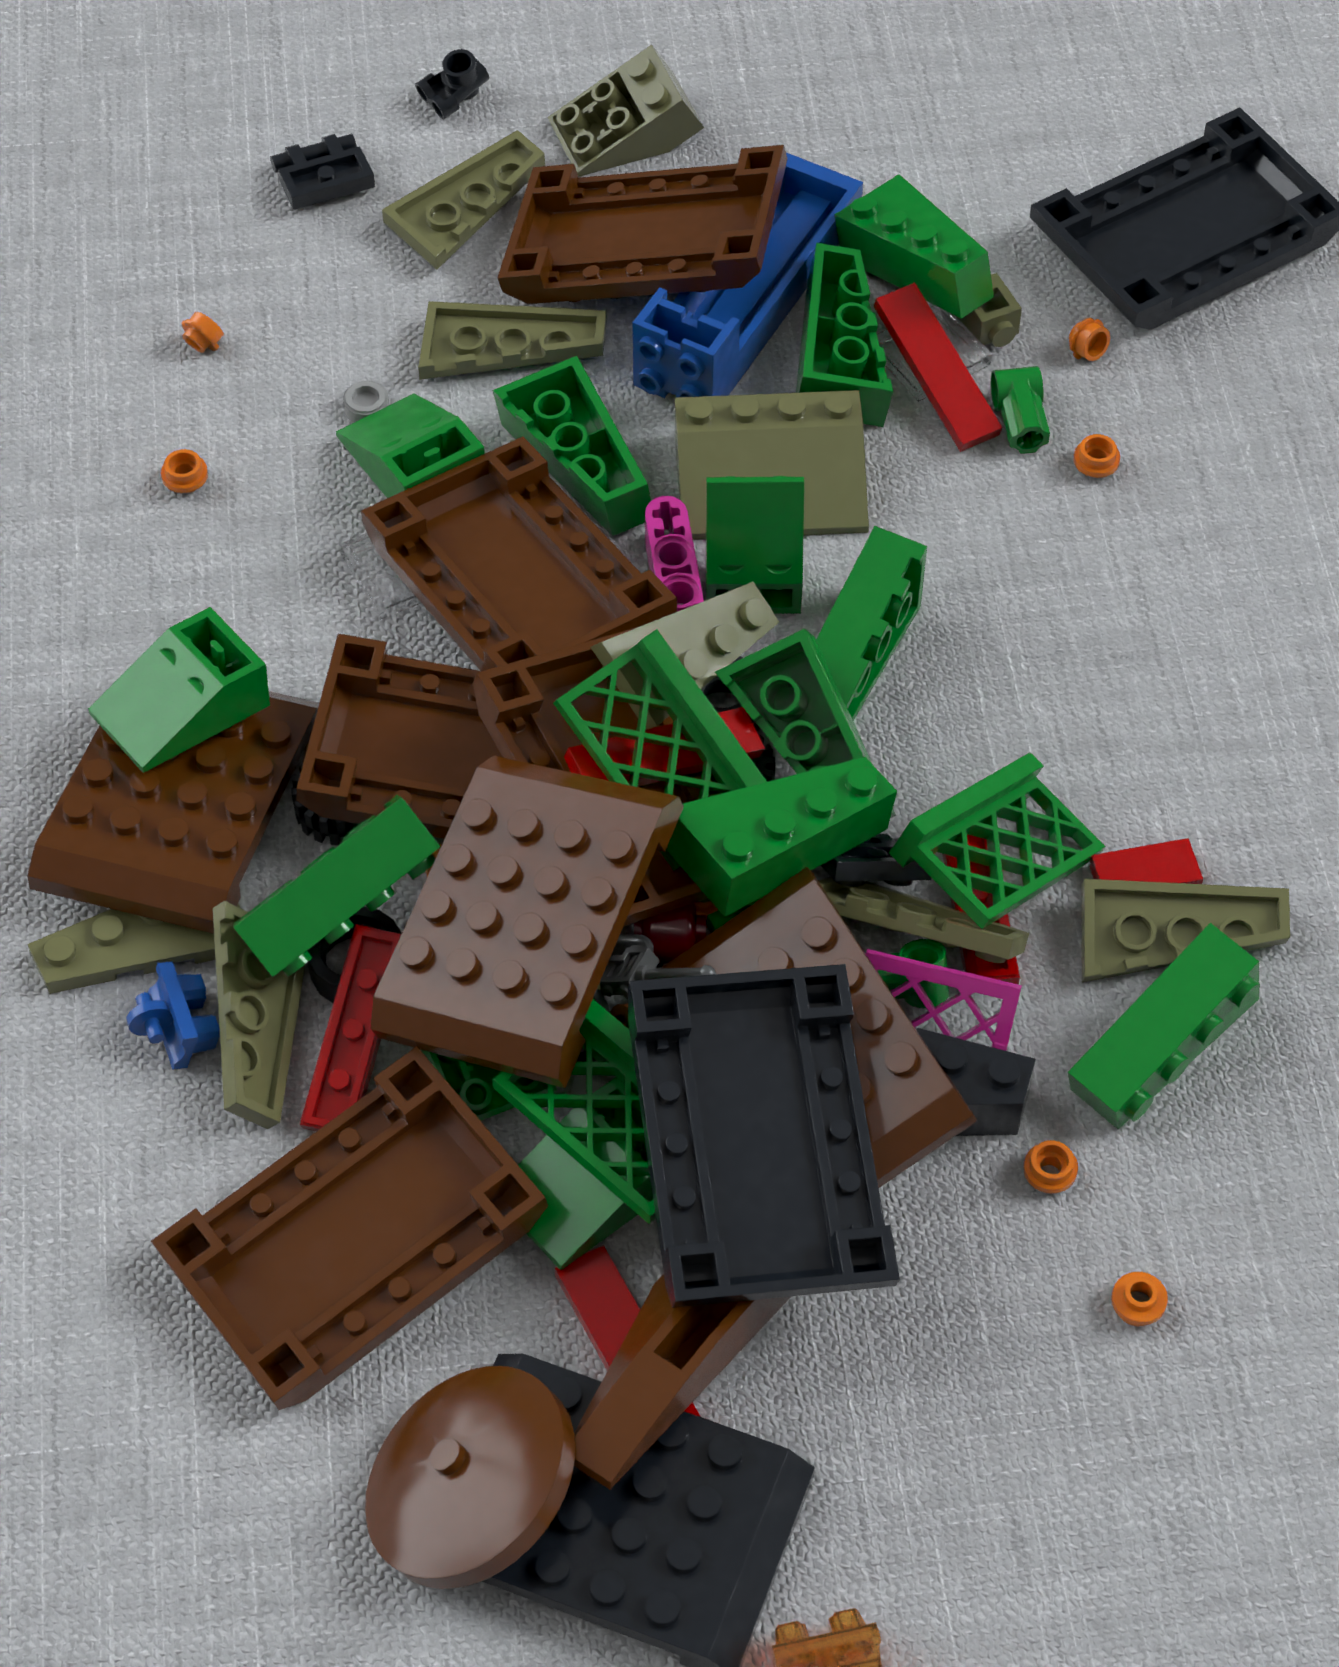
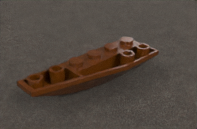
M663 1274L654 1283L574 1432V1466L610 1490L792 1296L672 1308Z

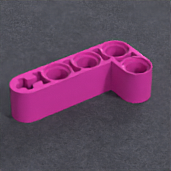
M673 496L657 497L649 502L645 510V546L649 570L677 597V603H683V605H677L678 612L704 601L689 516L685 504L680 499ZM664 530H669L670 534L664 535Z

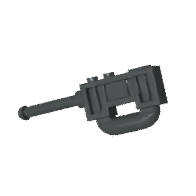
M623 934L619 935L600 980V991L603 996L622 995L628 999L627 989L630 981L713 975L716 972L709 965H704L702 968H656L660 960L653 953V942L646 935Z

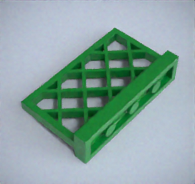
M658 629L641 639L635 646L556 699L553 703L609 781L638 787L639 777L665 782L664 793L673 795L674 784L699 788V799L708 797L709 791L726 793L767 782ZM630 662L643 678L641 696L615 691L618 670ZM608 678L606 689L595 687ZM651 691L654 693L657 699L650 698ZM584 694L605 698L602 723L583 720L571 703ZM613 700L640 705L636 731L610 726ZM648 707L667 711L673 720L671 738L645 733ZM592 732L600 733L599 741ZM681 732L685 736L687 741L680 740ZM609 735L635 740L632 766L612 761L606 752ZM644 742L670 747L666 773L640 768ZM679 749L698 754L703 761L701 779L675 775ZM622 774L630 775L629 783ZM711 774L718 783L710 781ZM667 850L665 852L660 851L673 871L680 867Z
M1029 752L912 819L889 854L902 867L915 860L964 912L983 929L1089 863L1091 857L1094 854H1100L1106 846L1036 777L1044 765ZM1031 797L1045 811L1046 815L1027 810L1026 799ZM997 817L1016 822L1017 833L998 828ZM1029 826L1048 831L1049 841L1031 837ZM967 834L986 839L987 850L969 846ZM1061 835L1071 837L1083 850L1063 846ZM1000 844L1019 848L1020 859L1002 855L1000 853ZM938 852L957 857V868L946 866L934 853ZM1032 852L1051 857L1052 868L1033 863ZM969 861L989 866L990 877L971 873ZM1002 870L1022 875L1023 886L1004 882ZM972 888L991 893L993 906L987 908L973 894Z
M592 999L579 1030L585 1038L582 1049L585 1050L586 1062H576L571 1074L586 1075V1094H554V1085L547 1084V1094H525L514 1084L521 1076L503 1071L493 1079V1088L650 1224L656 1219L654 1201L649 1202L633 1188V1175L645 1176L650 1175L648 1162H632V1142H645L643 1128H632L631 1109L641 1108L630 1030ZM592 1057L598 1062H592ZM592 1075L615 1076L624 1084V1095H594L592 1092ZM541 1107H547V1112L544 1111ZM554 1108H586V1128L563 1127L554 1119ZM593 1108H623L625 1128H593ZM580 1141H586V1146L583 1145ZM593 1141H625V1162H603L593 1153ZM619 1175H626V1181Z

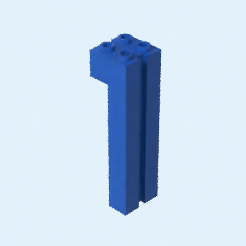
M786 152V168L761 272L743 288L710 290L707 292H682L677 295L673 302L667 300V290L659 287L632 322L633 385L649 394L658 395L662 398H665L668 393L676 395V398L730 395L805 292L816 243L839 245L834 214L849 206L855 199L862 197L863 182Z

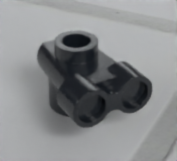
M457 49L448 53L442 62L443 71L436 75L430 73L415 83L416 90L426 103H429L443 120L459 110V103L463 100L475 97L479 87L489 80L486 68L470 51L465 49Z

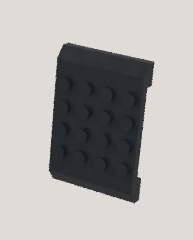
M1239 107L1207 122L1202 137L1074 196L1066 188L1031 204L1030 219L1135 327L1152 330L1326 245L1339 231V201Z
M846 964L630 981L627 989L628 1023L665 1286L672 1308L896 1286L900 1277L891 1225H885L850 1025L854 1011Z
M523 1353L498 1354L493 1366H508L521 1369L539 1379L565 1406L574 1432L601 1384L599 1380ZM684 1411L610 1490L574 1466L565 1498L542 1536L517 1561L503 1571L481 1582L679 1655L680 1664L686 1667H742L813 1481L815 1467L786 1447Z

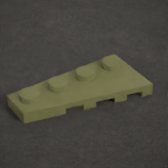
M516 130L382 209L383 222L437 270L528 183L533 167L545 166V153L521 132Z
M428 301L418 366L419 380L560 362L577 356L579 359L603 356L607 312L606 310Z
M751 582L591 646V649L604 667L635 646L641 639L658 629L696 684L702 689L717 676L715 671L730 665L779 623V620L755 583ZM630 662L618 670L616 686L620 692L641 696L643 678ZM651 691L650 698L657 699L654 693ZM628 703L638 717L640 705ZM648 707L646 729L658 726L669 717L667 711Z
M831 877L818 880L841 916L879 925L893 931L905 932L935 940L944 947L955 948L959 946L974 950L976 957L994 963H1004L1005 959L1013 958L1025 951L1029 936L1028 932L997 922H993L981 929L965 912L865 881V884L859 887H849L836 883Z
M1084 879L1081 885L1082 983L1169 966L1209 923H1212L1246 951L1286 944L1290 938L1289 888Z
M224 900L213 908L224 1110L269 1129L280 1123L305 965L289 977L282 970L272 977L233 928V924L248 912Z
M109 909L27 944L30 955L49 994L115 981L117 975L136 970H143L144 974L157 972V963L171 961L175 963L194 959L195 964L216 960L214 934L114 909Z

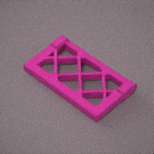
M867 949L866 955L877 972L878 970L904 975L908 979L905 983L891 990L894 997L913 987L928 1011L911 1021L914 1027L933 1017L944 1035L954 1037L939 1013L964 999L979 1021V1024L955 1038L967 1040L985 1030L992 1041L991 1047L1007 1050L1022 985ZM925 980L954 987L960 993L935 1007L919 982ZM979 993L1003 999L1000 1012L986 1019L971 995ZM997 1022L996 1030L994 1032L991 1025Z

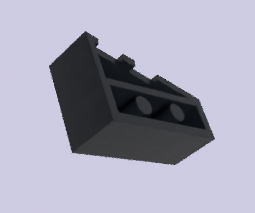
M915 1027L978 1120L956 1136L1017 1135L1029 1095L1036 1059Z

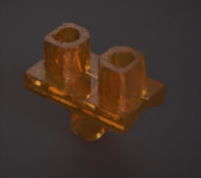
M856 1608L835 1612L828 1619L829 1633L809 1637L806 1624L799 1621L778 1625L775 1628L776 1645H772L774 1667H882L880 1657L881 1636L876 1622L866 1624Z

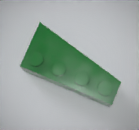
M900 174L865 196L855 199L849 206L834 214L839 246L860 250L865 271L899 288L916 283L927 302L959 318H963L994 297L988 251Z
M816 243L807 279L796 393L859 390L863 424L884 427L894 391L891 379H887L886 357L884 348L880 347L878 341V323L876 314L871 311L869 302L871 293L861 251Z
M577 356L492 390L502 426L515 439L523 436L548 462V472L612 536L645 523V510L651 501L648 483Z
M877 526L873 527L816 639L853 721L920 609L927 546Z
M805 628L715 671L717 676L741 703V706L753 721L757 723L796 774L861 757H866L872 763L815 637ZM894 809L892 810L890 818L896 816Z
M861 757L683 803L684 808L666 850L725 917L768 894L805 867L813 870L887 830L897 790L866 757Z
M394 796L383 805L385 810L377 816L373 815L361 822L342 839L341 844L322 853L308 864L294 880L290 879L233 924V928L272 977L281 970L287 977L295 973L312 959V956L307 951L323 938L328 944L339 939L354 926L349 918L365 905L370 912L376 910L396 893L391 885L406 873L414 880L433 865L436 858L432 853L439 849L440 845L401 796Z
M1209 923L1068 1071L1070 1090L1117 1129H1120L1129 1119L1133 1122L1138 1120L1151 1106L1154 1096L1168 1083L1174 1082L1198 1055L1259 1000V961L1212 923Z

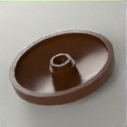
M485 1366L471 1369L443 1381L424 1394L402 1415L388 1434L377 1454L368 1480L365 1500L366 1523L371 1541L380 1556L412 1582L436 1589H453L479 1583L503 1571L517 1561L536 1543L548 1528L565 1498L571 1481L575 1461V1436L572 1422L565 1406L546 1385L532 1374L508 1366Z

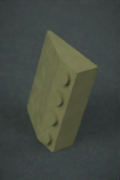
M859 390L675 398V446L679 499L687 508L693 540L706 539V478L726 476L804 477V535L869 532L864 431Z

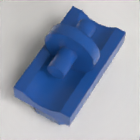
M173 961L157 963L156 971L159 979L149 988L148 993L144 992L136 996L137 1006L130 1010L126 1016V1022L132 1034L148 1036L149 1042L152 1044L163 1041L172 1070L188 1068L193 1053L216 1048L220 1037L219 1024L216 1016L212 1014L191 1017L189 1010L203 1008L206 1000V987L201 974L177 975Z

